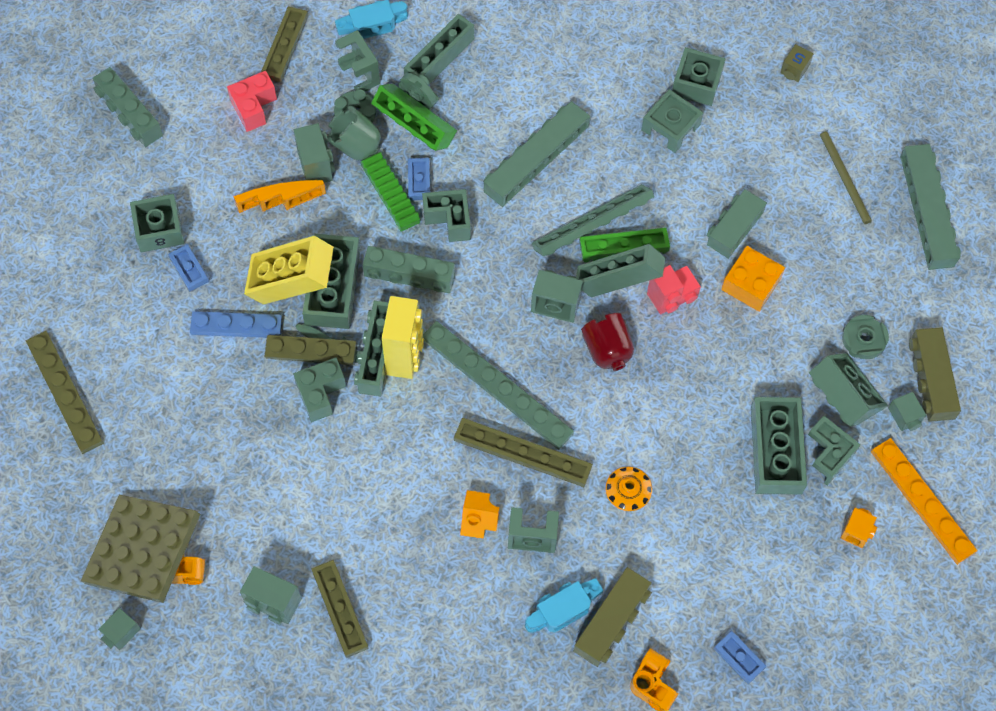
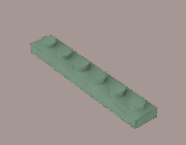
M641 184L532 242L533 249L542 256L551 255L556 249L572 244L575 239L592 233L599 226L609 224L614 218L628 214L629 210L645 205L648 200L654 198L653 191Z

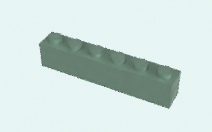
M572 101L566 106H562L552 119L545 121L537 133L534 132L530 135L528 141L523 146H518L508 160L504 159L494 173L491 172L485 177L483 181L484 193L501 207H504L589 127L590 115Z
M930 144L905 146L900 158L928 270L953 268L961 257V251L959 246H956L955 229L951 227V213L945 204L946 193L941 188V174L936 169L935 152H932Z

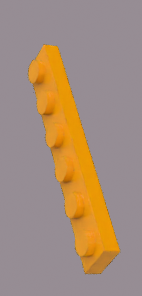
M891 438L872 449L871 453L957 565L978 551Z

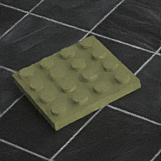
M119 494L81 582L90 586L164 603L201 514L196 510Z

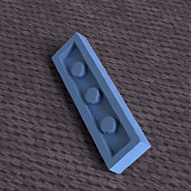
M192 311L190 334L267 338V335L281 336L283 318L282 315Z

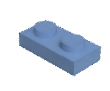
M409 158L408 197L410 200H423L422 193L430 192L429 158Z
M188 244L168 254L189 292L209 282L208 277Z
M733 631L714 647V650L748 685L767 667Z

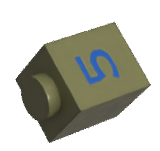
M795 44L784 60L780 73L789 80L799 82L810 66L814 53Z

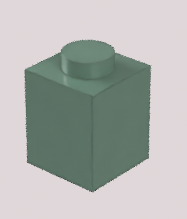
M914 392L892 400L888 407L901 431L906 429L913 431L919 428L926 417V413Z
M118 608L98 630L103 635L101 640L110 649L115 646L121 650L140 630V627L122 609Z

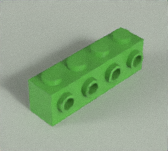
M393 83L380 85L371 102L382 113L392 118L398 125L404 127L413 136L419 138L435 151L448 148L457 132L455 128Z

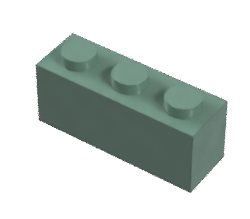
M744 189L741 195L736 194L730 204L731 208L728 211L725 209L720 215L718 225H713L706 235L709 237L707 246L729 259L764 213L767 202Z

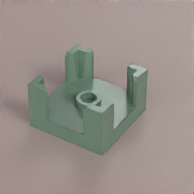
M357 30L335 40L336 47L339 49L349 45L352 46L351 53L338 58L340 68L343 71L352 68L356 77L364 74L368 79L355 85V91L358 89L367 91L379 85L378 60L359 31Z
M669 89L643 117L641 130L650 136L652 129L668 139L667 148L676 153L682 146L683 138L691 129L695 132L701 125L703 112Z
M511 507L508 549L555 553L559 511H547L545 529L521 527L523 509Z

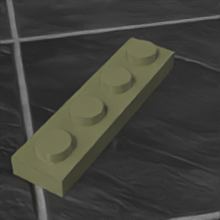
M290 6L286 9L261 72L266 71L272 81L281 83L308 18V11Z
M267 335L264 357L266 359L316 363L337 358L339 364L355 365L358 343L350 340Z
M334 560L311 568L345 657L348 658L369 649Z

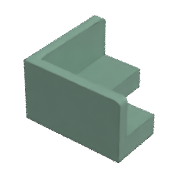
M823 416L810 430L808 435L825 448L812 466L827 477L824 484L828 486L856 454L861 444Z

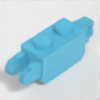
M384 0L365 6H357L348 10V16L335 20V26L338 35L350 34L358 30L363 39L389 33L395 28V23L407 19V4L402 1L389 3V0Z
M595 578L582 584L579 581L574 584L568 582L560 587V592L555 595L547 594L538 601L539 604H537L536 611L525 620L526 630L531 634L546 627L548 631L556 633L587 615L590 603L603 593L598 580Z

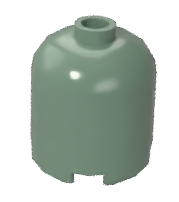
M349 106L346 112L339 111L329 123L328 127L331 130L329 134H326L328 142L348 157L361 161L373 156L378 151L381 137L378 128L355 107Z

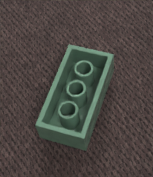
M314 234V236L333 246L327 288L305 293L302 313L304 323L308 326L350 329L361 250L359 237Z
M755 397L751 405L755 494L802 495L807 486L801 398Z

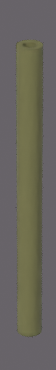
M827 131L821 133L820 137L864 225L871 223L872 219Z

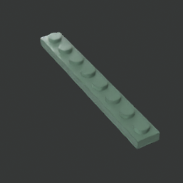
M436 321L423 334L424 342L558 450L574 434V431L439 322Z

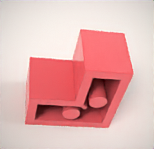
M263 71L227 86L230 101L246 132L265 125V115L261 106L277 100L275 87L267 72Z
M671 265L664 268L663 277L649 281L647 295L661 315L665 312H674L678 309L679 305L685 302L687 304L694 302L698 298L701 286L688 266L674 271Z

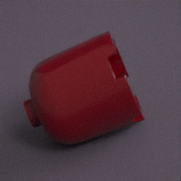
M611 313L605 315L606 319L598 323L595 319L588 322L581 328L594 363L602 369L618 371L626 366L625 363L633 357L634 345L622 314Z

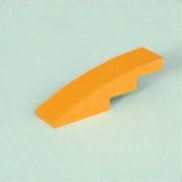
M304 180L260 187L233 197L239 213L260 205L264 212L280 204H283L286 210L326 194L323 180Z

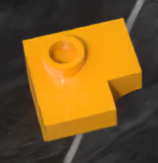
M467 490L460 535L484 539L485 530L497 531L500 507L491 504L489 493Z

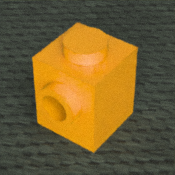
M854 508L840 539L863 548L868 538L872 540L875 535L877 526L874 523L877 517L873 516L866 509Z

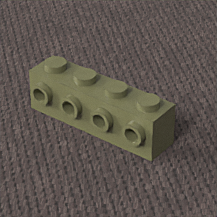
M943 327L916 329L909 339L910 351H913L915 357L913 367L919 376L918 390L922 393L924 400L922 408L927 414L928 422L955 420L961 412Z
M627 567L575 644L573 652L596 667H599L601 662L606 664L613 653L610 648L614 642L620 643L626 633L624 627L628 622L632 624L639 614V611L636 610L640 603L645 604L651 596L652 592L649 589L652 582Z

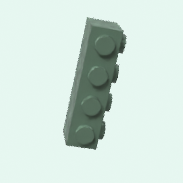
M457 14L404 67V75L407 72L418 77L423 75L431 83L474 40V24L460 14Z
M111 67L93 77L95 93L99 98L103 97L105 99L107 107L112 113L116 112L119 121L124 127L128 126L131 135L136 141L139 140L146 148L163 136L158 121Z
M650 244L579 265L576 278L583 281L582 291L592 298L663 277L665 257Z
M368 246L363 261V272L365 277L380 279L396 284L400 283L450 294L455 277V263Z
M374 300L372 310L368 311L367 323H369V326L363 335L364 350L360 351L359 354L360 370L356 371L354 385H357L359 394L382 396L386 375L382 333L389 302Z

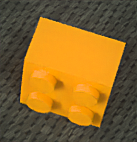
M746 246L725 277L721 290L760 312L780 282L786 267Z

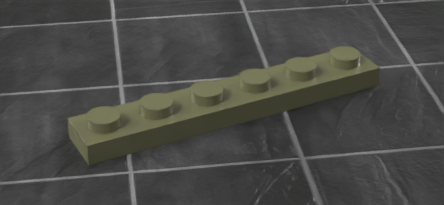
M47 331L25 340L81 453L84 454L104 444Z
M465 418L461 419L454 436V441L581 487H585L593 465Z

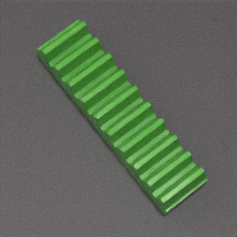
M379 152L362 160L361 166L399 230L402 232L419 224L418 212L415 211L410 199L403 192L402 186L399 185L398 179L395 178L390 166L383 159L382 153Z
M667 228L584 236L579 239L582 261L584 262L596 261L650 244L658 252H662V254H666L670 250Z

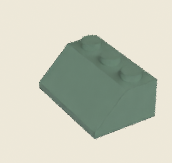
M848 353L828 355L809 372L815 386L825 393L828 403L838 410L841 420L850 427L861 424L888 407Z

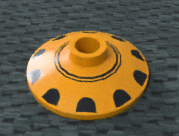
M622 467L615 470L607 479L606 494L609 501L615 507L624 511H635L641 509L649 502L652 495V484L649 477L640 469ZM631 483L634 488L627 489L625 485Z

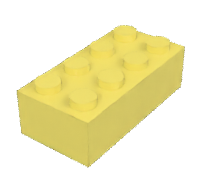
M311 236L251 254L244 294L261 304H268L327 288L333 246L316 236Z
M390 296L382 333L386 375L413 379L414 372L419 371V351L422 352L424 338L422 329L423 319H421L422 309L418 307V300Z

